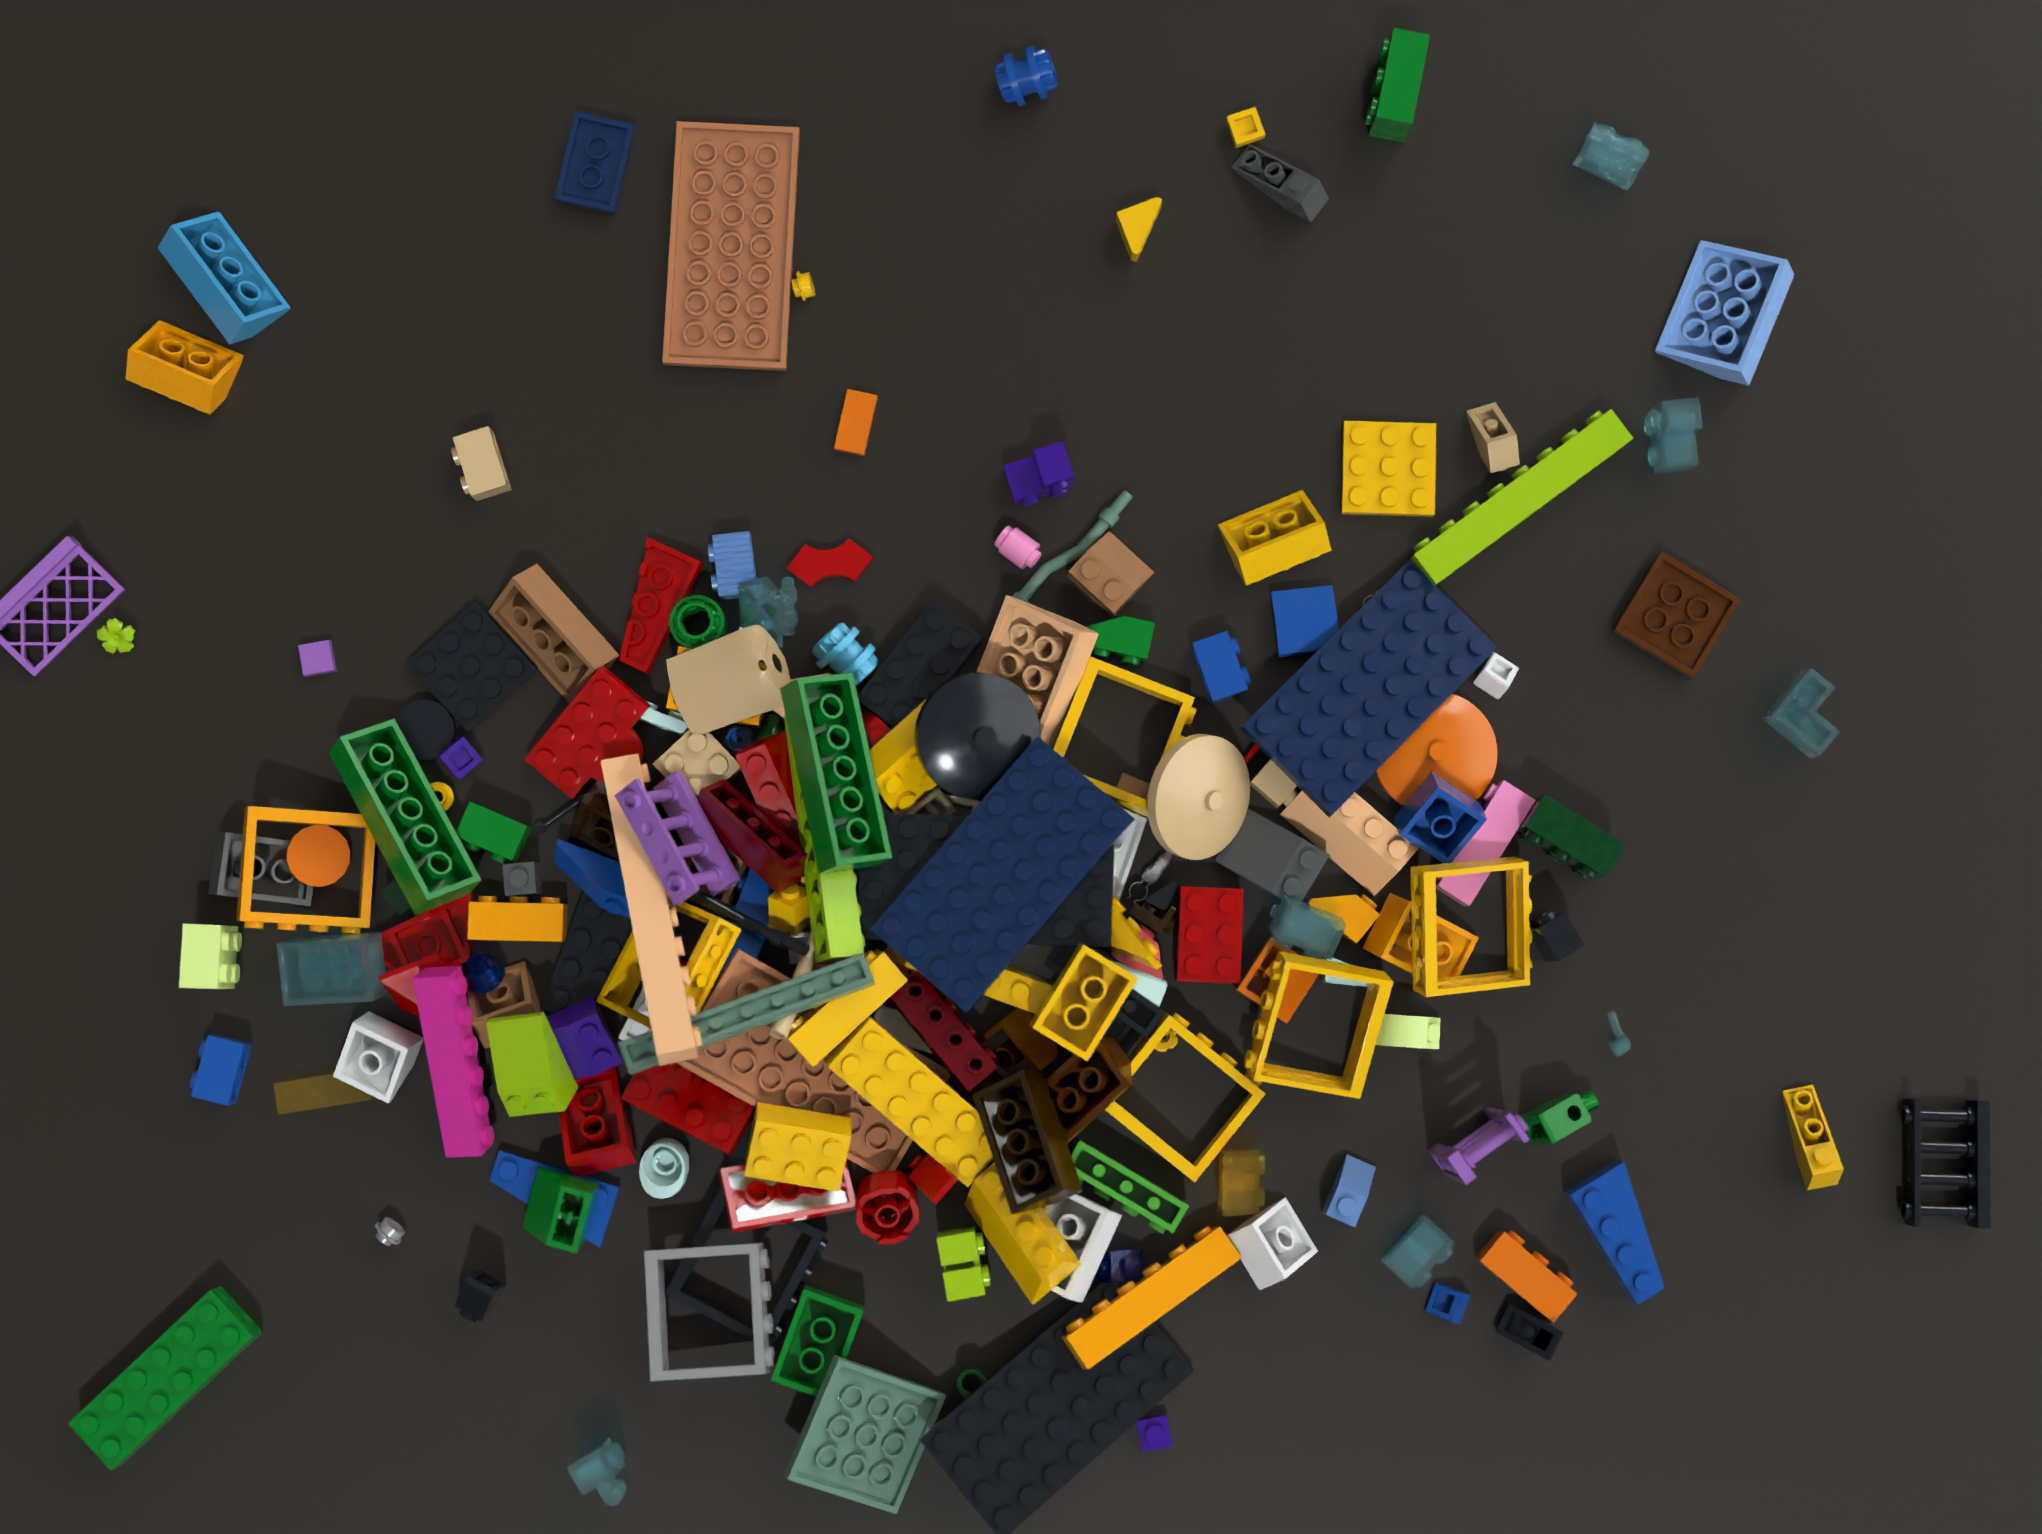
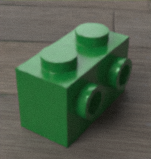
M469 802L456 833L462 839L461 843L465 848L478 852L481 847L491 852L489 858L507 864L508 860L518 862L532 827L476 803Z

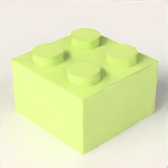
M183 924L179 988L235 989V983H238L240 978V966L236 964L237 951L239 952L242 946V935L238 933V926Z

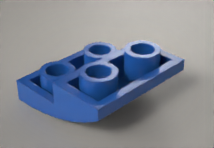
M1332 585L1271 592L1270 599L1279 658L1315 654L1339 630Z

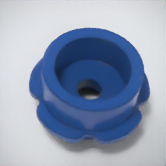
M734 725L728 729V734L724 737L725 747L730 749L734 755L736 749L754 742L753 732L747 726L740 727L739 725ZM738 737L743 739L741 743L737 742Z

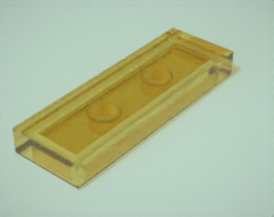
M334 1074L274 1083L278 1115L374 1100V1096L333 1077Z

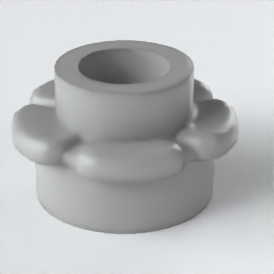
M385 1217L381 1223L377 1222L375 1224L377 1229L375 1236L381 1243L390 1246L391 1244L398 1245L401 1242V1237L405 1231L395 1220Z

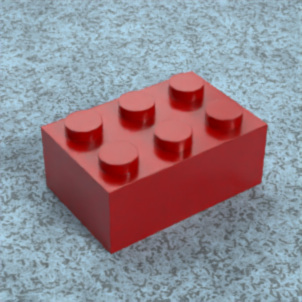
M1185 886L1178 888L1175 981L1240 983L1244 889Z

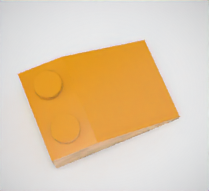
M1389 893L1379 913L1380 916L1377 918L1362 949L1413 974L1411 902ZM1436 915L1438 978L1460 976L1479 937Z

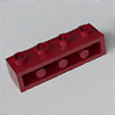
M722 779L700 790L698 802L719 840L776 893L801 881L807 853L729 782Z
M916 971L907 978L908 981L890 996L888 1000L963 1091L969 1095L997 1072L998 1067L995 1063L998 1059L989 1047L985 1046L982 1048L975 1040L978 1035L968 1022L962 1024L955 1016L958 1011L948 998L942 1000L935 992L938 988L926 977L922 976L919 971Z

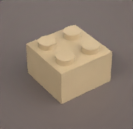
M688 730L653 763L665 778L673 772L682 771L697 800L701 789L722 779L731 783L742 772L738 761L710 732L692 734Z

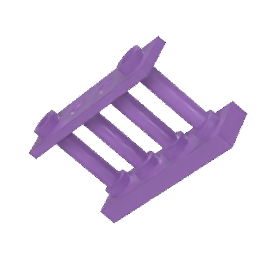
M682 771L673 772L656 785L653 791L647 792L640 778H638L614 795L674 906L681 904L699 891L700 885L706 884L713 897L722 894L741 880ZM661 802L669 818L661 819L653 803ZM676 829L684 845L676 846L669 833L670 830ZM691 857L699 873L692 874L683 858Z
M1487 1107L1483 1111L1490 1119L1488 1122L1453 1147L1437 1143L1428 1152L1445 1176L1467 1185L1477 1178L1472 1171L1476 1167L1475 1163L1504 1142L1512 1139L1526 1143L1530 1140L1525 1133L1528 1127L1517 1113L1513 1116L1511 1112Z

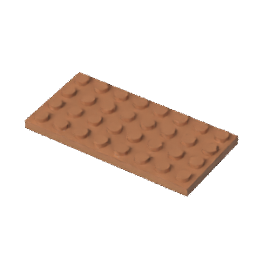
M677 121L663 365L787 371L800 140L799 127Z
M737 948L704 1002L700 1012L790 980V978ZM810 1009L797 1013L796 1016H804ZM772 1023L697 1050L698 1058L676 1062L756 1107L757 1102L850 1117L852 1137L847 1159L872 1173L895 1171L913 1141L828 1068L823 1059L812 1067L787 1039L781 1040L770 1035L769 1029ZM903 1044L944 1081L948 1082L951 1075L945 1067Z

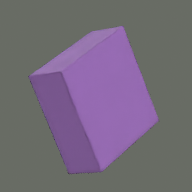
M324 640L298 645L303 676L309 677L337 671L332 641Z

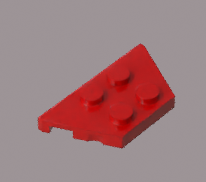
M471 892L467 896L428 910L360 942V945L364 950L379 959L389 970L397 969L436 953L439 954L447 966L463 965L472 959V940H467L469 902L474 901V895Z

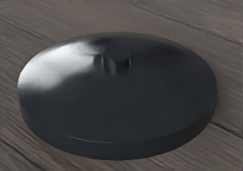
M985 672L960 674L939 685L922 705L915 726L917 756L926 774L942 789L962 798L983 799L1037 736L1040 738L1039 719L1029 697L1013 682L1001 676Z

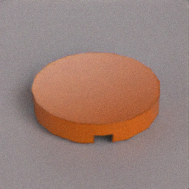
M312 825L301 829L291 838L286 850V861L290 873L299 882L308 886L324 887L335 883L345 874L350 864V849L347 840L339 831L327 825Z

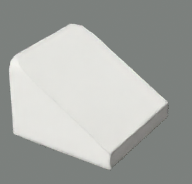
M1493 652L1474 680V684L1494 698L1500 699L1509 688L1519 668Z

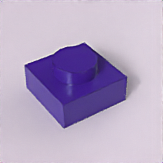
M462 735L437 755L458 780L483 760Z
M1166 1413L1140 1418L1136 1422L1142 1453L1173 1447Z

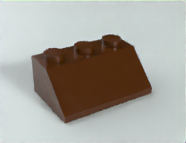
M1103 1036L1088 1061L1074 1053L1046 1079L1067 1144L1132 1085L1131 1061L1115 1037Z

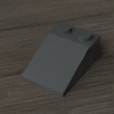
M1247 809L1240 830L1234 839L1218 853L1214 861L1295 910L1298 909L1330 855L1285 828Z
M217 832L208 894L238 897L243 834ZM256 836L251 899L311 906L313 886L299 882L290 873L287 865L286 850L290 840Z

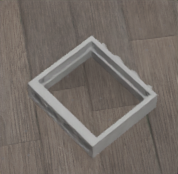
M763 1242L644 1251L650 1381L758 1375L770 1372V1366H774L773 1356L775 1352L774 1347L769 1346L768 1333L773 1332L772 1314H767V1301L771 1300L770 1281H765V1268H769L770 1261L768 1251L764 1249ZM749 1254L755 1364L669 1369L664 1259Z

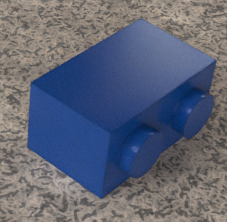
M1228 631L1191 644L1190 648L1210 704L1247 692V684H1250L1251 680L1245 666L1240 667L1236 655L1240 654V649L1235 637L1230 638Z
M217 1034L208 1035L207 1039H204L199 1047L198 1057L201 1058L198 1070L193 1072L190 1080V1088L193 1089L191 1097L226 1106L236 1105L253 1044Z

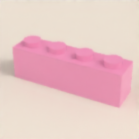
M1505 780L1498 782L1497 785L1492 783L1483 796V799L1486 801L1483 810L1487 820L1452 863L1500 858L1536 800ZM1491 872L1436 877V889L1464 907L1470 906Z

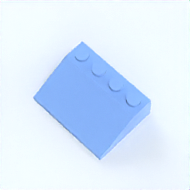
M1700 240L1656 346V353L1717 378L1749 386L1794 277V272L1788 260Z

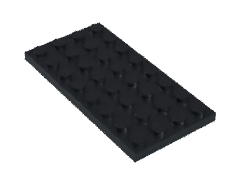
M883 813L892 858L873 867L860 868L858 903L861 908L860 926L861 934H863L865 940L883 941L871 930V927L968 816ZM1115 843L1027 945L1077 947L1081 943L1087 947L1111 948Z
M1114 1272L1110 1273L1089 1291L1083 1303L1077 1302L919 1438V1441L994 1534H1010L1194 1372L1154 1322L1090 1369H1082L1062 1339V1336L1067 1333L1065 1327L1079 1317L1084 1321L1094 1314L1091 1309L1096 1304L1106 1298L1110 1302L1119 1296L1117 1290L1123 1286V1283Z

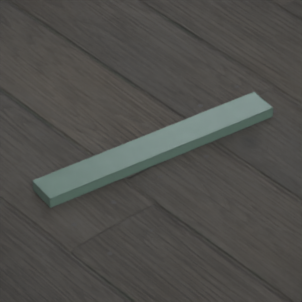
M864 954L855 955L697 1013L695 1016H690L692 1028L699 1026L703 1045L696 1047V1049L705 1048L875 985ZM652 1030L618 1042L629 1075L659 1065Z

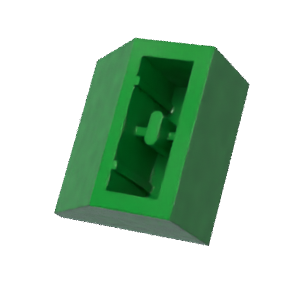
M539 1166L522 1228L547 1246L577 1253L585 1242L600 1183Z

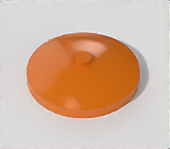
M1451 694L1375 771L1376 777L1388 796L1402 807L1431 772L1474 800H1477L1489 786L1497 765V743L1493 729L1486 717L1475 705L1460 696Z

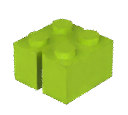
M975 1226L938 1232L937 1244L941 1267L944 1266L945 1271L943 1272L947 1301L986 1295V1286H991L988 1263L982 1264L980 1255L985 1254L983 1233H976Z

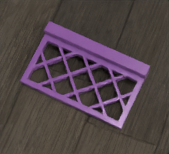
M66 536L0 600V631L9 623H20L21 642H9L0 634V644L36 677L126 589L83 549L82 545L74 537ZM79 555L88 563V577L71 576V563ZM66 569V576H58ZM94 569H95L102 577H94ZM53 580H66V598H48V585ZM71 580H88V598H71ZM94 580H106L115 590L106 599H94ZM43 591V598H36ZM31 601L43 602V620H26V606ZM49 602H66V620H49ZM71 602H89V615L84 620H71ZM94 602H102L94 609ZM20 613V620H13ZM26 623H43V642H26ZM49 624H66V637L61 642H49ZM71 624H79V625L71 632ZM13 645H21V653ZM26 645H43L44 659L36 666L26 659ZM49 645L56 646V647L49 653Z

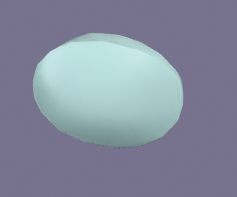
M664 1137L654 1141L644 1152L639 1168L640 1181L646 1193L654 1198L664 1199L672 1197L679 1192L687 1179L689 1155L685 1147L675 1139Z

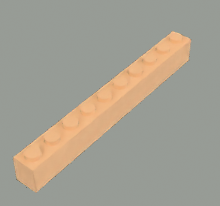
M638 753L601 760L659 1066L698 1058L696 1047L703 1045L699 1026L692 1028L690 1016L696 1015L693 996L686 997L684 986L690 985L687 966L680 967L679 956H684L685 954L681 936L674 937L673 927L679 926L675 907H668L667 898L670 896L614 796L638 778H640L645 788L644 783L650 782L647 763L640 764Z

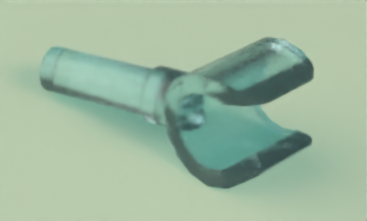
M1615 1011L1607 1014L1616 1039L1611 1041L1609 1046L1615 1056L1620 1057L1630 1050L1631 1043L1627 1036L1623 1034Z

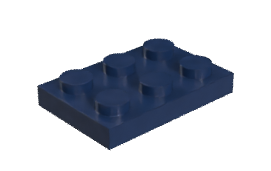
M575 111L554 195L555 202L615 215L636 131L635 124Z

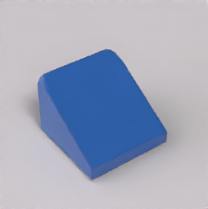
M1435 1282L1425 1312L1451 1323L1460 1324L1469 1302L1470 1294Z

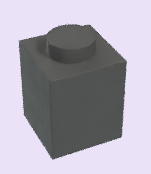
M533 861L502 864L505 896L518 897L543 894L540 863Z

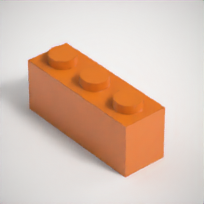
M1498 1229L1475 1258L1547 1320L1554 1323L1577 1296V1293L1570 1288L1574 1283L1560 1271L1556 1275L1546 1267L1550 1262L1534 1250L1530 1254L1524 1249L1522 1245L1525 1241L1511 1229L1508 1233Z

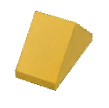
M1159 197L1116 212V224L1129 257L1134 262H1137L1161 209L1163 199Z

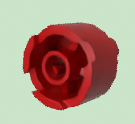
M900 1170L879 1171L863 1177L859 1182L855 1199L856 1223L860 1232L863 1235L866 1234L870 1238L876 1239L878 1244H896L906 1240L908 1234L919 1222L918 1194L913 1182L908 1179L907 1174Z

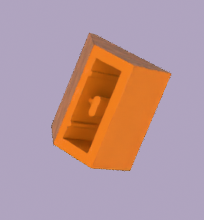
M1273 937L1266 939L1242 976L1240 983L1234 989L1260 1007L1262 994L1265 990H1268L1270 982L1269 968L1271 962L1276 961L1278 951L1298 955ZM1290 969L1277 1016L1279 1020L1286 1024L1289 1022L1319 974Z

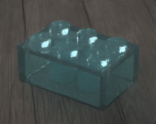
M381 932L292 937L277 943L283 1006L372 1002L388 994L378 979V975L385 973Z

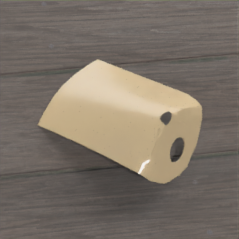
M760 625L742 628L702 646L666 659L674 701L692 734H705L783 706L780 688L791 682L783 653L772 636ZM773 654H775L780 660L782 666L781 672H779L774 666L772 660ZM761 659L765 662L766 671H762L759 668L758 663Z

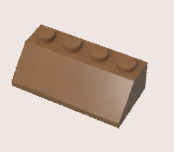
M538 564L512 577L487 612L569 704L600 666L603 665L609 669L619 656L615 649Z

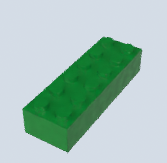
M853 673L796 678L781 687L780 691L819 874L873 867L892 858Z
M395 718L339 737L329 755L414 914H421L469 895L481 881V878Z
M222 1286L211 1289L68 1424L112 1471L123 1465L258 1338L263 1331Z

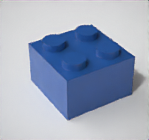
M1431 772L1393 820L1400 836L1442 863H1452L1485 823L1487 817L1479 802Z

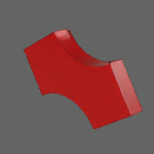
M848 538L842 545L830 550H818L805 544L788 565L787 570L813 588L821 580L829 577H844L852 582H856L874 558Z

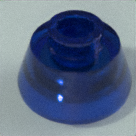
M486 953L472 955L464 965L467 990L473 993L485 994L495 990L502 983L505 976L503 964Z

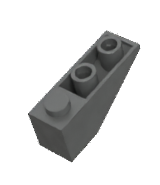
M1252 144L1246 147L1231 167L1236 173L1286 210L1310 223L1329 200L1318 178Z

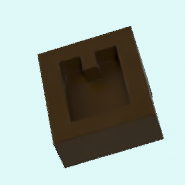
M1145 902L1141 906L1135 903L1127 914L1156 935H1160L1163 930L1169 933L1178 919L1174 915L1177 908L1173 905L1169 907L1160 920L1156 917L1159 912Z

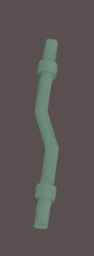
M1123 490L1109 508L1105 507L1098 515L1099 520L1077 546L1042 564L1020 592H1015L1012 597L1029 603L1028 600L1051 573L1081 558L1097 542L1108 527L1112 528L1120 519L1118 515L1133 498L1132 495Z

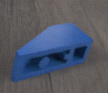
M558 839L554 863L599 907L606 909L612 914L629 918L630 912L620 862Z

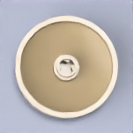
M1195 734L1175 743L1161 758L1150 782L1147 812L1152 832L1165 850L1182 858L1201 860L1216 855L1234 839L1244 822L1250 799L1249 773L1245 760L1239 750L1224 738L1209 734Z

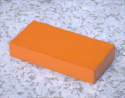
M847 389L834 450L865 457L878 399L877 395Z

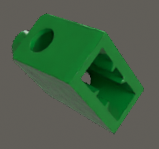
M1591 1091L1581 1095L1569 1093L1560 1095L1520 1117L1528 1127L1526 1134L1532 1145L1553 1144L1590 1123L1591 1117L1588 1112L1598 1108L1599 1104Z

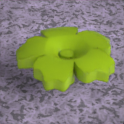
M116 618L108 619L107 626L103 625L97 630V638L103 641L102 646L107 652L114 654L117 649L120 653L130 652L134 647L131 641L134 639L136 630L133 629L132 625L123 627V622L118 621Z

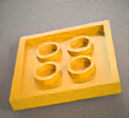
M1344 421L1342 434L1341 514L1433 517L1435 515L1436 423Z

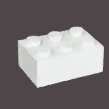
M1077 1193L1058 1203L1045 1206L1044 1211L1081 1263L1078 1268L1051 1291L1067 1299L1083 1303L1122 1215Z

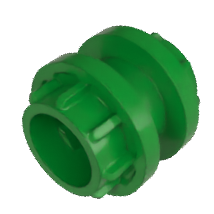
M692 595L680 600L670 615L669 626L675 640L685 648H697L725 636L727 632V620L724 612L715 601L706 596ZM699 613L707 614L710 619L709 628L700 635H690L687 629L690 618Z

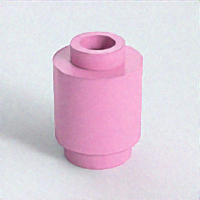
M1009 525L1004 528L994 543L999 548L998 552L1022 570L1027 566L1032 568L1042 554L1038 551L1040 548L1039 543L1017 527L1013 529Z

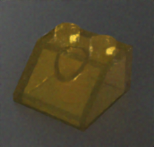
M1222 1148L1219 1152L1218 1211L1223 1216L1259 1214V1206H1264L1265 1190L1264 1187H1259V1175L1265 1174V1156L1259 1155V1149Z

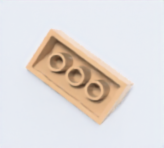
M1300 790L1298 795L1280 814L1281 817L1317 848L1329 854V858L1373 896L1401 870L1419 849V847L1400 836L1395 826L1355 792L1333 815L1328 817Z

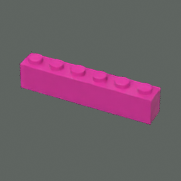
M461 966L424 968L412 979L446 1158L482 1156L493 1145L494 1129L489 1123V1101L484 1095L482 1084L484 1074L479 1066L477 1057L478 1041L474 1037L472 1030L473 1013L472 1009L468 1006L466 997L467 981L462 975Z

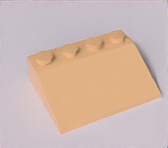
M1006 595L977 672L1001 676L1022 689L1036 710L1040 724V739L1051 748H1054L1099 633L1075 621Z

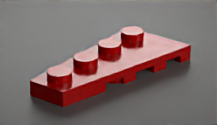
M647 537L644 561L640 565L639 583L637 591L633 596L631 604L633 609L630 621L627 622L619 661L649 675L671 632L669 626L671 612L680 600L688 597L704 564Z

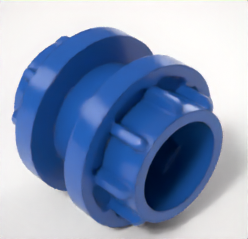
M1034 45L1026 47V57L1016 60L1013 53L1009 52L1004 54V61L997 63L995 66L997 82L1004 101L1007 103L1016 101L1019 107L1028 104L1027 95L1037 92L1040 99L1043 100L1049 98V91L1058 86L1056 71L1049 51L1046 49L1036 50Z

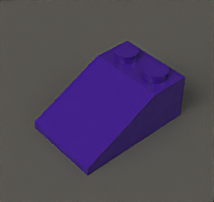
M590 996L546 1017L575 1080L595 1076L623 1063L618 1040L594 996Z

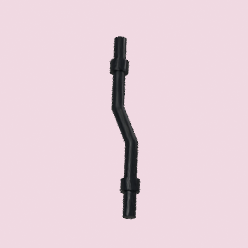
M700 890L688 898L735 924L768 939L773 946L780 949L787 948L802 956H806L809 952L810 945L792 937L790 932L780 927L772 928Z

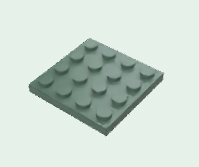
M834 1355L783 1476L790 1481L897 1514L925 1448L919 1441V1438L934 1426L946 1395L941 1391Z

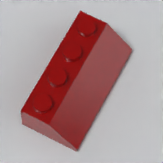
M783 729L736 749L735 757L760 812L801 848L786 729Z

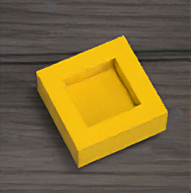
M1256 107L1226 117L1235 148L1265 139V132Z

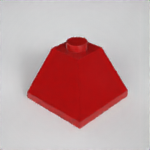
M436 953L378 975V979L401 1010L420 1017L412 978L424 968L446 967L447 965L439 954Z

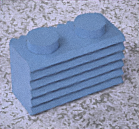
M750 531L712 535L713 543L708 544L709 561L715 562L716 574H711L713 593L718 592L721 600L758 596Z

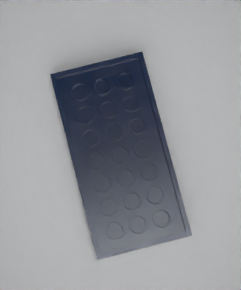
M1409 560L1240 729L1330 817L1498 647L1436 585L1433 586L1426 575Z
M1037 736L871 927V930L962 1010L968 1013L1129 827L1134 818Z

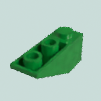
M1123 616L1085 626L1099 633L1091 655L1104 659H1109V655L1122 657V663L1139 666L1140 661L1146 663L1155 623Z

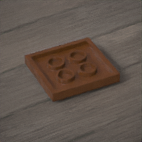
M1661 551L1658 553L1612 632L1688 678L1694 679L1741 599Z

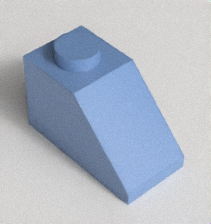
M1346 1154L1321 1212L1355 1227L1367 1201L1376 1167Z

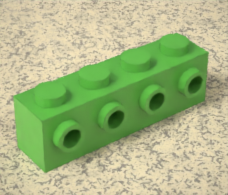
M1078 1139L1070 1154L1081 1185L1085 1180L1095 1186L1093 1192L1107 1201L1113 1197L1122 1203L1120 1208L1128 1214L1137 1217L1138 1213L1150 1219L1147 1225L1163 1234L1165 1230L1174 1233L1189 1207L1186 1202L1093 1146Z

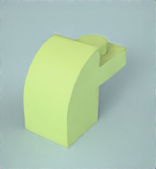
M1384 1014L1376 1045L1439 1049L1441 1018Z

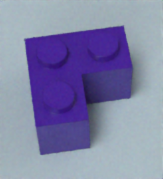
M1063 441L1033 450V456L1003 465V472L1014 505L1021 504L1022 507L1032 506L1040 502V497L1051 495V498L1061 497L1068 494V489L1073 487L1074 474Z

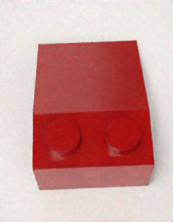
M617 1066L595 1076L576 1079L575 1081L578 1085L576 1093L566 1110L559 1112L565 1161L575 1177H580L636 1163L625 1102L621 1099L623 1092Z

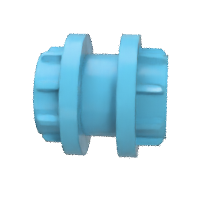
M844 623L835 625L814 645L812 653L818 658L815 664L820 669L828 664L836 674L853 673L855 686L878 665V659L873 654L876 648L871 643L862 647L854 639L860 631L855 626L849 629Z

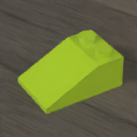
M537 1012L488 1018L486 1026L497 1091L509 1117L565 1111L576 1093L578 1085L545 1013Z

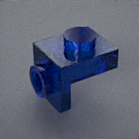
M1142 1249L1106 1250L1094 1276L1095 1281L1109 1284L1127 1283L1131 1280L1133 1282L1140 1281L1143 1278Z

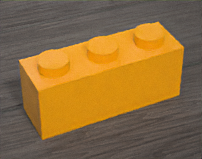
M478 896V902H469L467 940L565 942L568 925V905L560 904V898L541 897V903H528L529 897H509V903L497 902V896Z

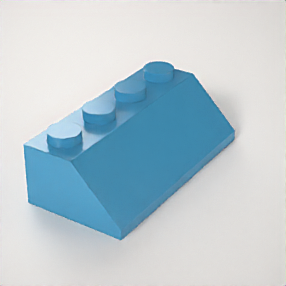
M219 211L171 225L157 247L229 345L254 337L291 308Z

